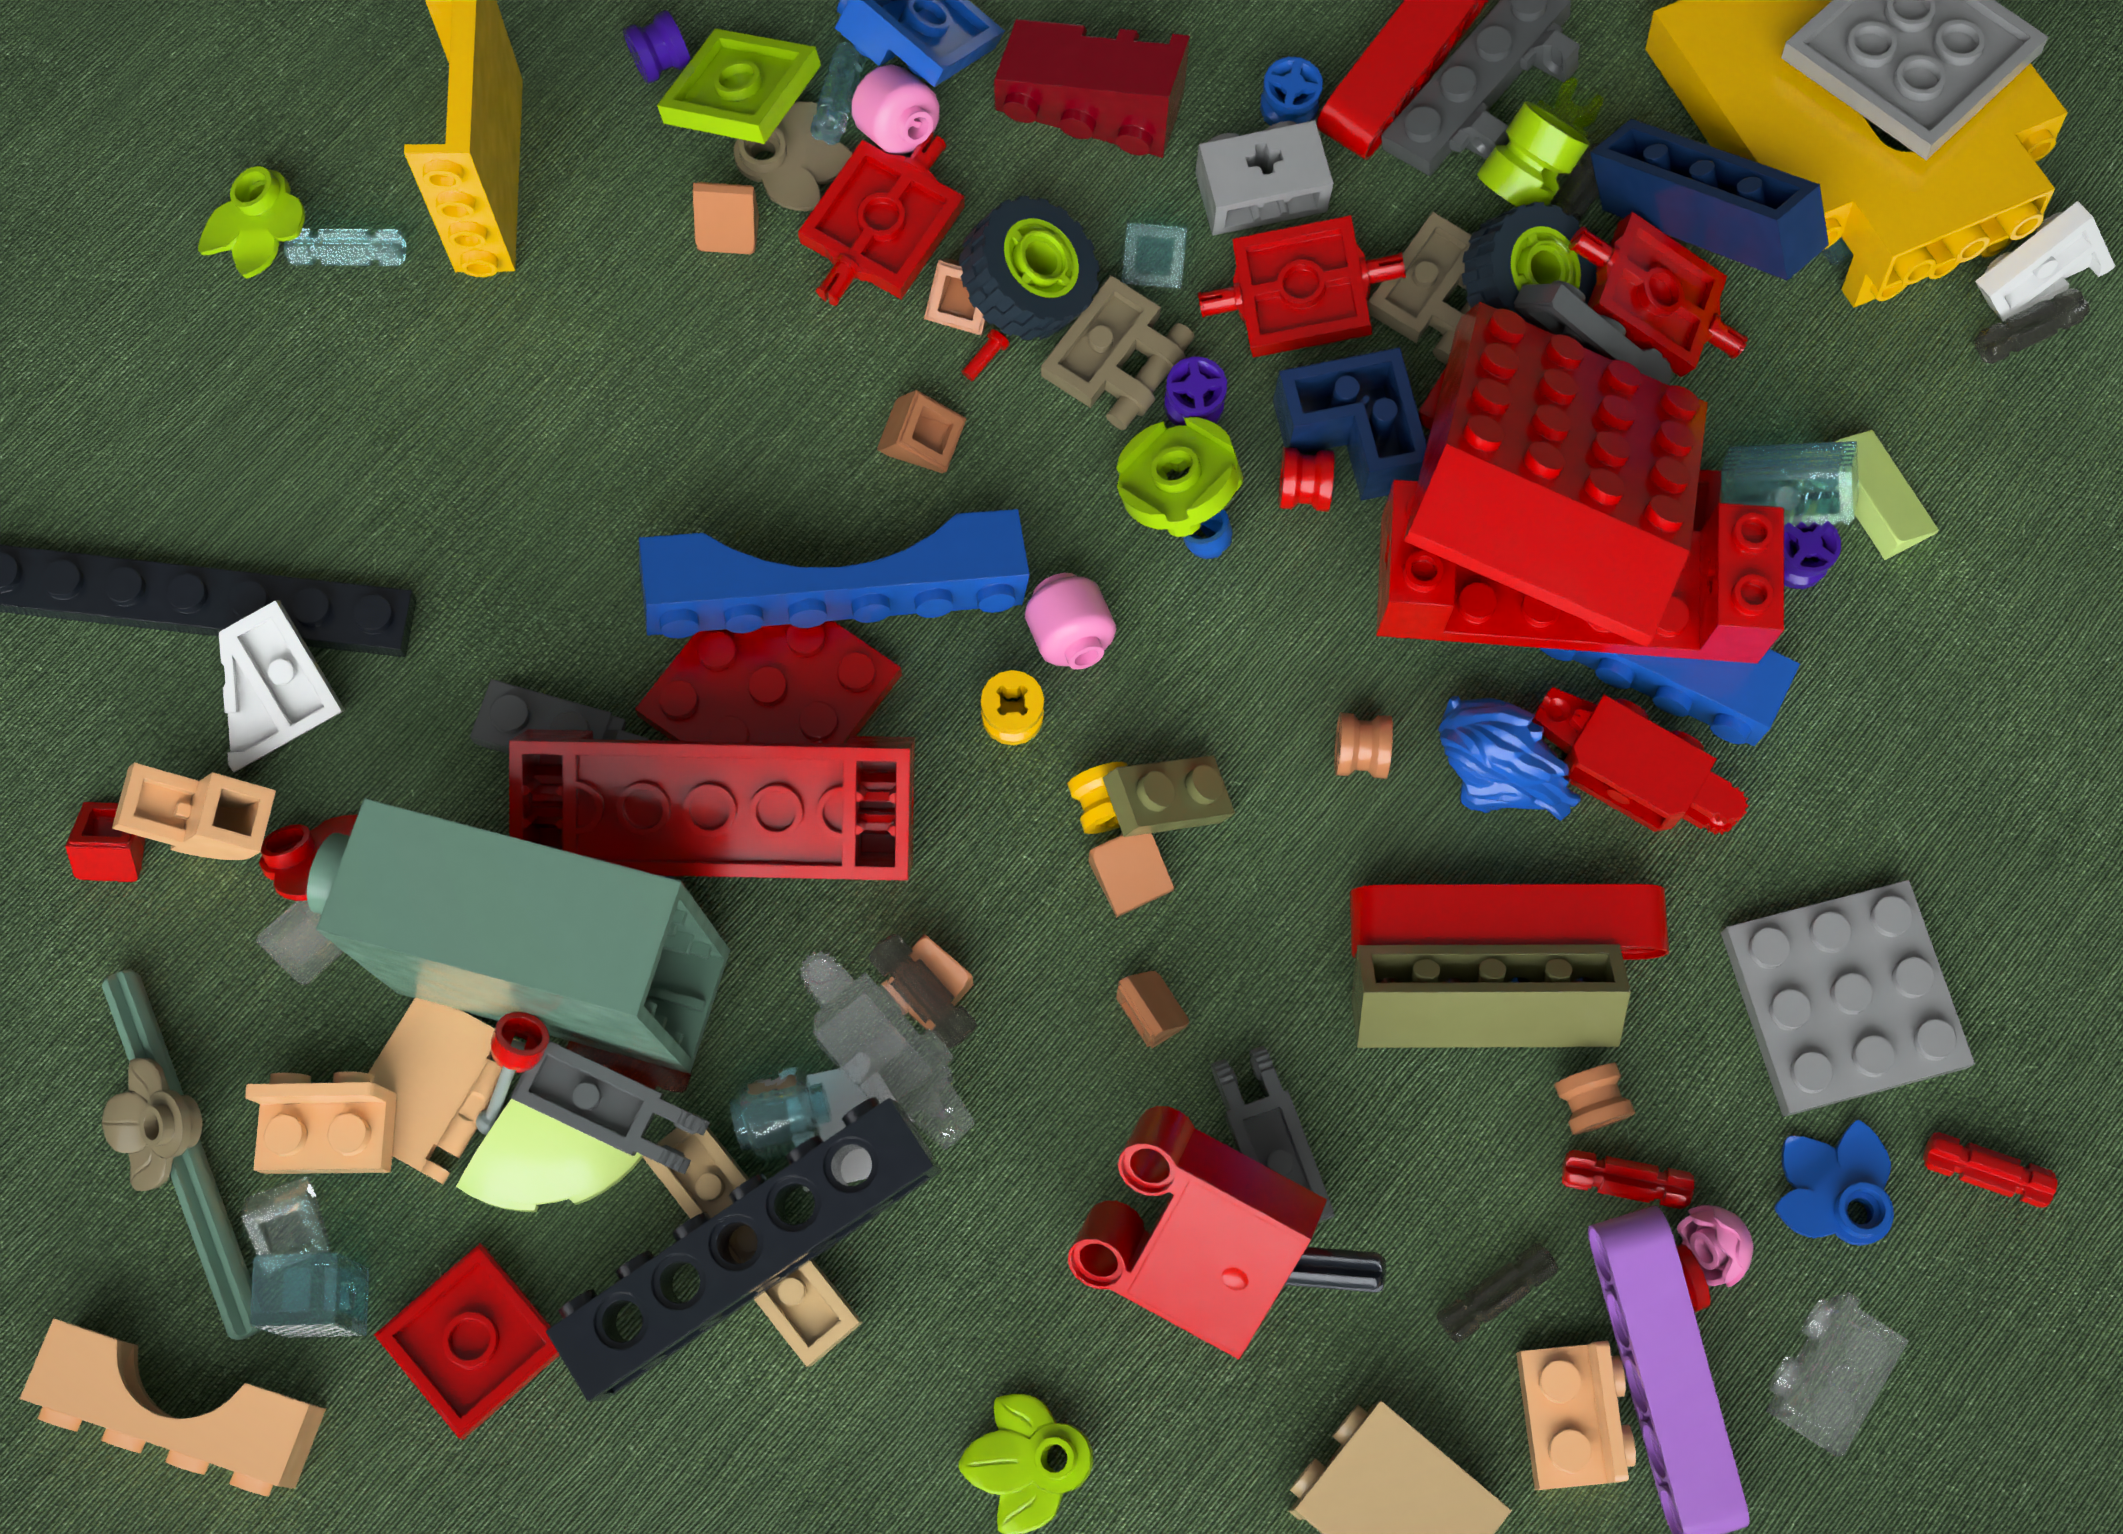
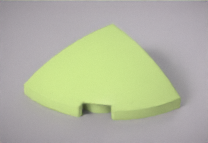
M511 1099L480 1144L456 1187L486 1204L519 1212H537L539 1208L537 1205L555 1203L567 1199L578 1205L606 1192L620 1182L634 1169L643 1158V1155L636 1152L635 1156H631Z

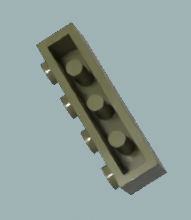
M1357 945L1351 1003L1357 1048L1619 1047L1631 990L1620 945Z

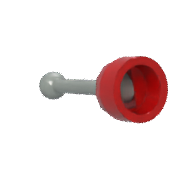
M512 1012L501 1017L495 1026L491 1038V1055L502 1070L488 1108L480 1112L476 1119L477 1129L484 1135H487L500 1116V1111L515 1071L516 1073H522L533 1069L543 1058L549 1042L548 1029L540 1019L531 1014ZM514 1036L527 1040L526 1044L514 1040Z

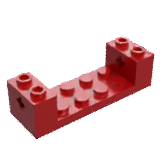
M1394 480L1381 517L1376 636L1758 664L1784 631V507L1718 503L1702 530L1692 531L1690 553L1655 636L1648 647L1405 542L1404 537L1418 481Z
M528 729L509 740V836L658 876L908 881L913 866L915 737L850 736L846 744L593 739V730Z

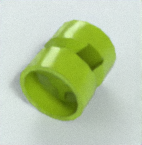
M1525 101L1506 129L1510 140L1507 145L1495 146L1477 173V176L1491 190L1517 207L1524 204L1526 206L1533 202H1544V205L1548 206L1560 189L1557 176L1559 173H1571L1590 143L1582 134L1554 114L1534 103Z

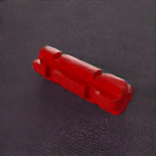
M1941 1132L1933 1133L1930 1136L1923 1154L1924 1164L1928 1170L1946 1176H1951L1956 1172L1960 1174V1181L2007 1197H2012L2017 1193L2021 1195L2020 1201L2039 1208L2047 1207L2051 1203L2058 1185V1180L2052 1170L2031 1163L2025 1168L2020 1166V1159L1973 1143H1968L1963 1147L1959 1145L1960 1139Z
M1579 1150L1569 1151L1562 1165V1184L1570 1188L1588 1191V1188L1591 1189L1593 1186L1597 1187V1193L1650 1203V1200L1653 1201L1655 1198L1659 1199V1205L1677 1209L1689 1206L1694 1194V1176L1687 1171L1668 1168L1667 1171L1659 1172V1168L1656 1165L1610 1156L1597 1160L1595 1153Z

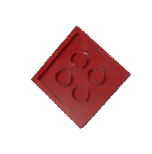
M825 621L823 624L811 628H798L791 624L762 626L758 630L749 633H734L727 629L699 631L692 636L638 704L635 711L639 718L672 741L846 744L850 736H856L902 676L901 667L834 621Z

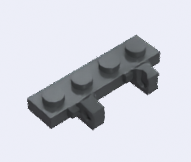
M1501 0L1381 135L1382 150L1431 176L1452 151L1461 153L1467 148L1487 159L1496 145H1507L1510 141L1506 133L1508 125L1488 113V110L1523 70L1528 71L1533 65L1565 83L1579 67L1578 50L1580 46L1562 33L1563 28H1561L1570 17L1571 1Z

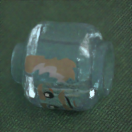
M790 1067L748 1078L740 1085L739 1098L730 1100L733 1125L742 1151L752 1148L754 1154L762 1161L786 1157L791 1150L816 1135L821 1136L820 1124L832 1121L830 1105L823 1083L810 1085L806 1073L798 1067Z

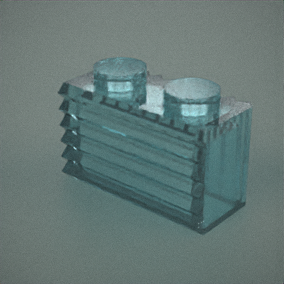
M1857 441L1729 447L1723 469H1721L1723 503L1784 507V526L1790 522L1796 527L1801 521L1808 527L1814 521L1822 526L1827 520L1834 526L1840 520L1848 525L1854 520L1860 492Z

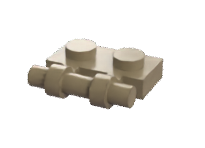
M1432 212L1402 254L1406 278L1382 282L1368 301L1369 315L1415 343L1419 341L1428 326L1438 330L1442 338L1433 349V354L1439 361L1447 364L1456 326L1460 318L1471 308L1467 301L1459 312L1445 302L1457 285L1466 289V285H1463L1462 274L1465 270V263H1462L1464 252L1470 246L1468 241L1472 235Z
M1110 275L1094 296L1089 307L1080 314L1041 365V376L1089 408L1094 405L1104 390L1116 397L1117 402L1107 413L1106 418L1116 428L1126 430L1136 415L1144 416L1155 401L1153 392L1166 375L1169 374L1172 367L1180 360L1186 359L1184 351L1195 336L1188 327L1181 323H1176L1166 337L1152 329L1160 318L1161 307ZM1136 349L1147 356L1148 361L1133 378L1122 371L1121 368Z

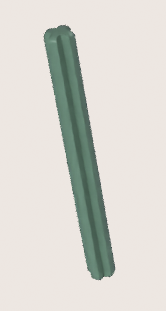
M132 969L123 970L108 976L103 980L102 988L129 1063L130 1060L146 1057L153 1059L163 1068L170 1090L184 1095L141 976ZM199 1139L194 1147L187 1148L182 1155L173 1158L170 1177L227 1335L236 1341L242 1340L264 1330L261 1328L266 1327L267 1321L201 1140Z

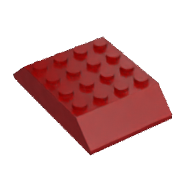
M1479 302L1460 318L1456 326L1404 541L1648 647L1655 636L1690 553L1708 402L1697 398L1693 392L1682 386H1669L1644 375L1628 362L1611 360L1583 348L1578 341L1562 334L1554 335L1531 325L1513 311L1495 309Z

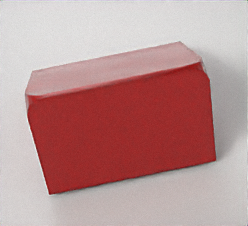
M83 802L65 845L73 875L77 879L118 882L137 881L142 868L146 838L112 829L119 803Z

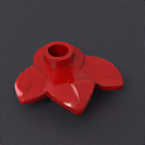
M358 815L334 817L325 820L312 830H309L307 826L295 824L282 827L270 833L263 840L262 856L259 865L265 877L273 880L276 892L282 897L294 901L307 900L309 873L321 844L332 833L350 836Z

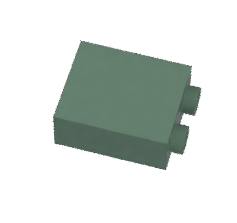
M366 798L363 800L351 835L332 833L321 844L313 860L307 883L308 906L312 912L321 914L316 930L397 994L427 1000L495 1021L512 1012L528 1013L537 1017L545 1024L550 1036L689 1074L691 1073L730 953L729 947L681 881Z

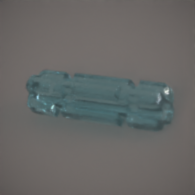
M850 42L838 44L835 53L832 55L829 65L830 71L826 75L817 104V114L814 115L810 127L814 139L824 140L828 145L839 143L842 134L845 133L849 119L848 112H851L852 98L861 79L860 72L863 71L867 59Z
M302 229L299 237L291 241H284V252L288 262L292 265H314L315 259H321L322 265L370 266L372 265V260H378L379 266H400L405 262L406 241L401 231L392 229L376 230V235H370L369 229H319L318 235H312V229Z

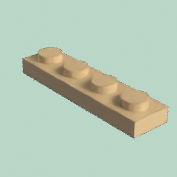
M707 1127L704 1136L698 1133L692 1135L684 1130L675 1128L657 1143L661 1146L668 1145L683 1152L685 1157L691 1160L685 1174L646 1156H642L690 1219L703 1212H707L710 1218L714 1217L733 1204L729 1194L739 1185L749 1180L748 1176L709 1127ZM749 1225L736 1229L729 1240V1252L732 1258L739 1264L751 1259L757 1249V1236ZM811 1260L754 1299L806 1367L814 1365L863 1323L814 1260Z

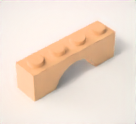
M54 1318L20 1396L22 1400L42 1406L37 1418L41 1421L78 1432L82 1420L106 1428L101 1439L103 1442L137 1453H142L146 1442L169 1449L170 1451L165 1462L170 1465L205 1475L209 1464H213L234 1471L229 1483L230 1485L267 1497L270 1496L274 1485L296 1488L326 1411L325 1408L245 1383L226 1403L217 1409L197 1417L175 1418L161 1410L147 1394L138 1369V1345Z

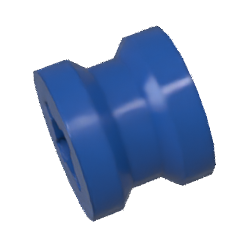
M1285 57L1277 60L1268 68L1264 76L1263 93L1260 100V112L1267 124L1272 126L1284 121H1292L1299 124L1315 120L1323 89V78L1315 65L1301 57Z

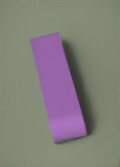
M1651 1206L1589 1225L1588 1238L1661 1506L1671 1533L1726 1534L1748 1527L1749 1512L1675 1240L1666 1217L1660 1208Z

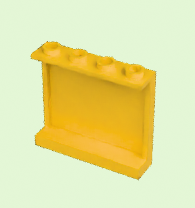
M425 0L449 63L445 144H404V154L454 271L464 272L474 277H490L497 272H513L516 266L523 79L497 0Z

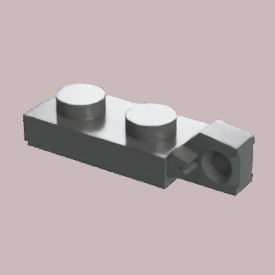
M493 679L490 681L470 735L474 744L509 754V740L528 729L593 730V739L649 740L648 738L624 731L627 724L626 720L612 715L611 712Z

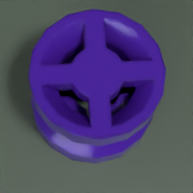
M667 10L655 14L652 23L643 27L632 24L622 30L630 54L647 84L659 80L661 72L671 67L682 70L691 61L683 37Z
M1192 356L1180 360L1170 370L1166 382L1164 409L1167 418L1175 426L1186 425L1184 421L1186 417L1203 418L1215 424L1219 421L1224 410L1227 379L1224 371L1216 362L1205 357ZM1188 396V397L1192 398V399H1193V402H1194V405H1193L1192 402L1188 401V400H1187L1186 398H1184V397Z
M1803 514L1793 517L1784 525L1785 586L1793 589L1812 587L1823 579L1828 569L1837 561L1841 552V539L1837 529L1828 520L1818 515ZM1805 557H1806V558H1809V561H1803V560H1804Z

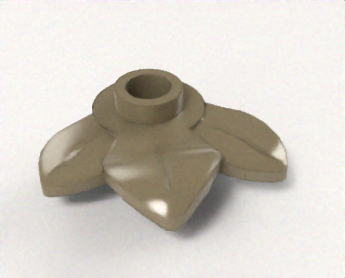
M805 101L795 102L765 144L737 139L734 145V159L738 170L748 179L762 182L768 197L773 202L795 211L813 210L820 201L818 185H824L833 181L853 153L838 140L818 132L821 121V105ZM762 151H769L774 154L773 157L765 160L754 158L756 154Z
M145 1057L130 1060L128 1068L129 1092L114 1095L109 1099L102 1115V1129L107 1143L115 1151L129 1154L130 1183L137 1191H149L162 1186L170 1176L173 1158L182 1155L187 1148L194 1147L202 1133V1116L196 1101L189 1095H180L178 1092L170 1090L163 1068L153 1059Z

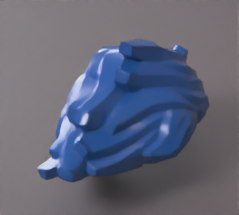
M1453 696L1449 699L1438 731L1441 743L1444 746L1445 755L1448 756V762L1462 779L1460 800L1467 808L1484 813H1490L1493 810L1498 811L1502 808L1546 809L1561 821L1571 813L1570 807H1575L1580 803L1581 797L1567 787L1571 780L1565 777L1569 775L1568 764L1558 759L1557 754L1542 739L1544 728L1532 722L1534 714L1495 698L1461 700L1459 696Z

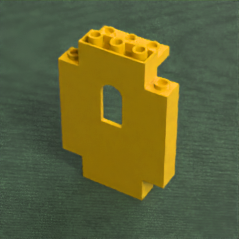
M1677 0L1675 3L1653 11L1645 50L1710 146L1820 184L1829 246L1825 249L1832 246L1841 237L1854 255L1841 289L1853 308L1874 299L1878 301L1888 300L1899 294L1907 285L1914 284L1924 278H1941L1954 270L1958 264L1969 261L1979 255L1991 257L2005 249L2012 240H2018L2029 235L2042 223L2043 214L2055 188L2036 162L2045 157L2056 145V138L2068 112L2031 63L1931 157L1925 160L1915 152L1898 151L1884 144L1864 116L1781 58L1785 43L1832 0Z

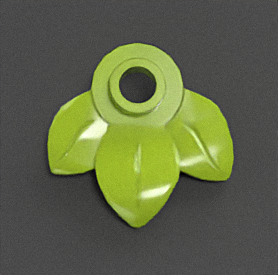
M262 166L251 167L243 171L233 182L230 190L231 200L214 210L208 219L199 241L198 251L202 255H212L232 250V257L238 272L244 278L254 277L272 264L278 253L280 241H291L299 237L305 221L304 206L297 197L290 194V184L279 172L268 170Z
M1009 1394L997 1397L994 1401V1416L998 1431L985 1434L973 1441L964 1451L959 1460L958 1467L964 1477L974 1486L990 1494H1000L997 1513L998 1531L1003 1534H1023L1039 1529L1053 1520L1060 1506L1063 1493L1077 1489L1086 1481L1093 1465V1451L1085 1434L1073 1425L1057 1423L1043 1401L1027 1394ZM1056 1444L1063 1447L1067 1453V1463L1059 1472L1054 1471L1047 1462L1048 1451Z

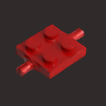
M931 132L930 136L924 142L918 144L910 157L907 158L905 156L888 154L864 140L860 142L798 231L801 244L828 258L834 265L821 285L816 289V293L822 300L826 302L829 299V304L838 305L839 300L854 279L870 282L902 300L965 208L964 196L938 182L929 171L942 151L946 149V143L941 137L936 135L934 139V133Z
M1631 212L1618 222L1610 245L1588 231L1584 226L1572 237L1568 249L1594 264L1597 270V281L1588 306L1599 315L1607 316L1619 322L1626 329L1625 337L1640 349L1655 348L1662 354V358H1667V362L1671 363L1670 368L1673 369L1672 372L1681 378L1696 368L1703 346L1707 341L1729 355L1731 359L1738 357L1746 347L1748 337L1721 321L1720 297L1727 276L1634 212Z
M1350 215L1232 239L1236 260L1233 286L1198 292L1202 318L1238 310L1240 318L1247 327L1250 349L1254 358L1372 335L1367 305L1371 290L1370 284L1400 278L1405 279L1406 273L1402 252L1369 260L1365 259L1364 253L1356 243L1352 217Z

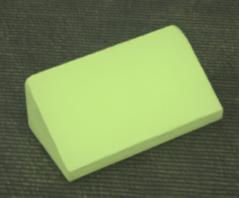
M1873 430L1845 437L1829 444L1819 458L1826 472L1884 560L1931 537L1939 531Z

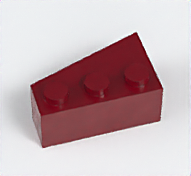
M1015 20L994 79L995 110L1004 112L1009 118L1021 123H1032L1035 121L1060 128L1067 135L1077 139L1095 138L1116 144L1123 151L1133 155L1150 154L1161 158L1164 157L1184 97L1190 35L1172 34L1169 44L1138 41L1139 34L1137 30L1119 29L1116 39L1086 36L1087 29L1085 25Z

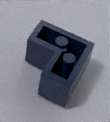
M1400 348L1279 371L1273 404L1284 447L1297 448L1303 454L1346 445L1361 501L1389 495L1394 480H1419L1427 444Z

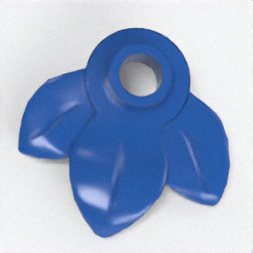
M1856 1120L1844 1132L1836 1148L1802 1136H1789L1783 1141L1781 1154L1782 1168L1787 1181L1794 1190L1780 1198L1774 1205V1209L1790 1229L1809 1238H1820L1835 1234L1844 1242L1857 1246L1877 1242L1889 1232L1894 1219V1209L1891 1199L1884 1188L1890 1175L1891 1162L1879 1137L1869 1126L1860 1120ZM1851 1201L1859 1202L1865 1207L1867 1220L1864 1224H1857L1850 1219L1847 1208Z

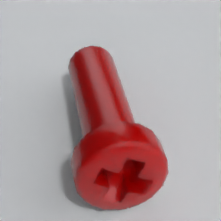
M995 329L990 330L987 334L989 340L961 371L970 381H973L1000 349L1005 351L1009 347L1008 339Z

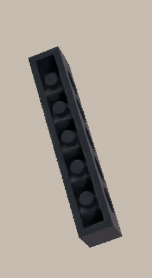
M876 1097L869 1098L860 1103L842 1117L846 1127L829 1139L823 1141L820 1135H816L804 1141L786 1155L785 1158L790 1165L768 1180L762 1173L745 1181L729 1194L733 1202L729 1207L710 1218L707 1212L691 1218L672 1233L676 1243L654 1257L650 1250L635 1256L617 1269L615 1273L620 1281L597 1295L594 1289H590L562 1306L558 1312L563 1319L546 1330V1333L587 1401L608 1400L942 1172L943 1169L900 1103L891 1098H887L880 1103ZM855 1149H865L872 1161L870 1175L863 1183L849 1186L841 1174L842 1161L849 1152ZM799 1187H807L812 1192L815 1200L814 1211L807 1221L794 1225L789 1221L785 1213L786 1199L793 1190ZM749 1225L757 1236V1249L751 1259L739 1264L732 1258L729 1252V1240L736 1229ZM690 1263L699 1273L700 1287L697 1294L691 1300L682 1302L673 1291V1278L680 1267ZM632 1302L640 1309L643 1324L639 1334L634 1339L627 1341L619 1334L616 1319L621 1308Z

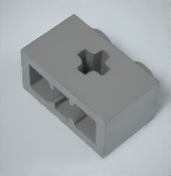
M1315 120L1299 124L1292 121L1279 122L1270 126L1265 131L1240 136L1236 133H1224L1213 137L1206 143L1199 144L1195 174L1212 236L1326 213L1328 211L1334 183Z

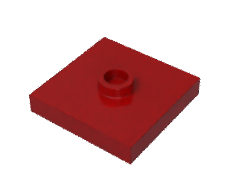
M481 1243L374 1334L456 1436L463 1440L559 1356L558 1351L546 1333V1330L552 1327L551 1324Z

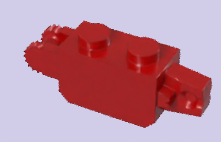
M1554 687L1550 689L1537 709L1532 722L1544 728L1543 736L1567 754L1563 762L1568 764L1569 775L1565 777L1571 779L1570 784L1654 832L1672 829L1682 818L1700 829L1706 828L1707 833L1713 832L1714 835L1717 833L1723 835L1725 831L1729 832L1747 813L1745 809L1749 805L1746 804L1748 798L1744 797V791H1739V787H1732L1731 782L1710 771L1717 758L1704 752L1705 748L1702 743L1693 736L1677 730L1667 731L1648 720V714L1640 706L1625 699L1613 700L1603 695L1599 703L1594 704Z

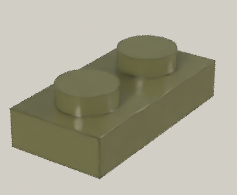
M1214 755L1117 767L1103 777L1123 837L1219 824L1235 814Z

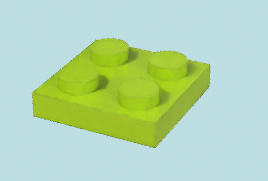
M715 28L657 104L662 121L668 125L765 144L821 67L816 47Z

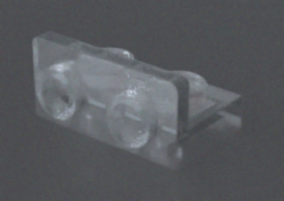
M1850 1292L1832 1297L1829 1302L1822 1298L1816 1303L1801 1329V1332L1808 1336V1339L1796 1359L1789 1355L1783 1360L1768 1386V1390L1773 1392L1775 1396L1766 1412L1835 1457L1845 1455L1909 1340L1859 1309L1860 1299Z

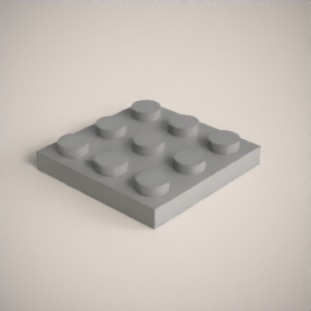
M1832 0L1785 43L1781 58L1920 157L1927 160L2042 53L2048 36L1995 0Z
M1909 880L1728 926L1721 932L1783 1117L1964 1070L1975 1064Z

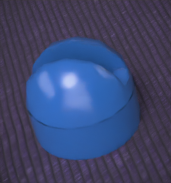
M1224 509L1207 521L1202 522L1200 528L1195 533L1183 537L1186 547L1196 557L1203 559L1217 558L1231 545L1232 526ZM1202 530L1209 538L1203 539L1196 534Z

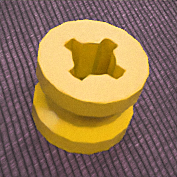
M1015 670L1000 672L989 679L982 690L981 718L984 729L990 737L1001 744L1014 746L1026 743L1037 735L1042 727L1044 717V696L1038 682L1025 672ZM1003 697L1007 699L1021 697L1018 701L1007 702L1003 699Z
M1121 761L1102 764L1079 773L1067 783L1071 797L1081 803L1083 813L1080 817V822L1084 833L1098 834L1120 827L1103 777L1117 767L1128 766L1127 763Z

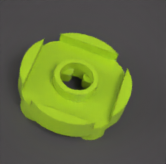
M1186 417L1184 418L1186 425L1174 426L1168 429L1164 421L1151 425L1132 438L1122 450L1116 467L1119 473L1117 488L1125 509L1137 522L1153 529L1167 530L1175 537L1192 535L1200 528L1202 522L1219 513L1241 487L1244 477L1229 435L1219 425L1203 418ZM1190 467L1188 473L1180 479L1169 480L1166 475L1172 469L1182 472Z

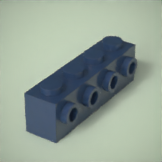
M1634 119L1627 121L1590 152L1602 209L1606 212L1622 218L1634 212L1669 236L1787 281L1829 246L1820 184Z

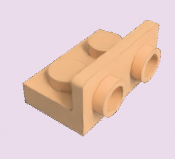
M336 1072L333 1074V1083H311V1076L273 1073L270 1074L269 1084H246L245 1098L260 1104L254 1171L263 1174L391 1173L397 1093L374 1083V1075L363 1072Z
M1609 1341L1517 1352L1516 1356L1535 1491L1628 1481L1627 1467L1635 1466L1636 1449L1630 1426L1628 1424L1621 1425L1617 1397L1625 1396V1373L1621 1358L1618 1355L1611 1356Z

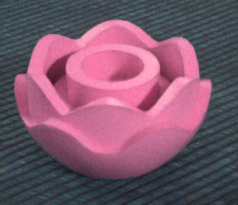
M1701 1205L1689 1209L1690 1215L1677 1226V1231L1683 1239L1682 1244L1686 1245L1693 1252L1704 1273L1708 1286H1718L1726 1283L1727 1287L1733 1286L1744 1277L1751 1264L1753 1241L1748 1228L1736 1214L1718 1206Z

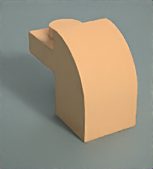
M134 762L128 767L112 829L170 844V850L184 854L221 860H245L261 852L276 790L214 772L198 781Z

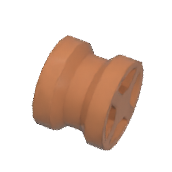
M1339 713L1335 738V775L1349 776L1355 770L1368 771L1374 778L1387 779L1393 743V721L1391 716L1377 715L1373 720L1368 721L1358 720L1353 713Z
M1617 1063L1597 1066L1564 1078L1554 1084L1558 1097L1566 1100L1569 1104L1572 1115L1568 1124L1573 1135L1590 1132L1614 1124L1635 1114L1631 1100L1622 1097L1618 1087L1621 1073Z

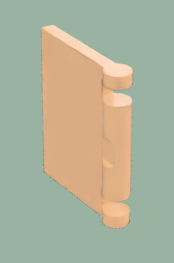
M415 997L368 1073L374 1075V1083L397 1093L392 1156L444 1185L450 1172L441 1165L429 1161L436 1147L457 1158L461 1157L477 1130V1116L488 1108L502 1068L496 1062L490 1060L492 1057L491 1038L495 1028L462 1010Z

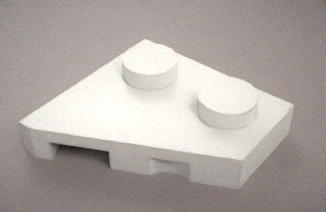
M2077 201L2064 212H2058L2048 217L2038 227L2035 235L2013 252L2004 253L1993 260L1987 267L1985 274L1975 282L1989 307L2004 322L2027 311L2041 301H2048L2068 292L2070 284L2065 278L2089 267L2099 277L2108 273L2115 265L2093 216Z
M280 600L273 601L219 632L221 663L225 671V685L223 687L224 712L228 713L230 752H227L228 765L233 773L345 711Z

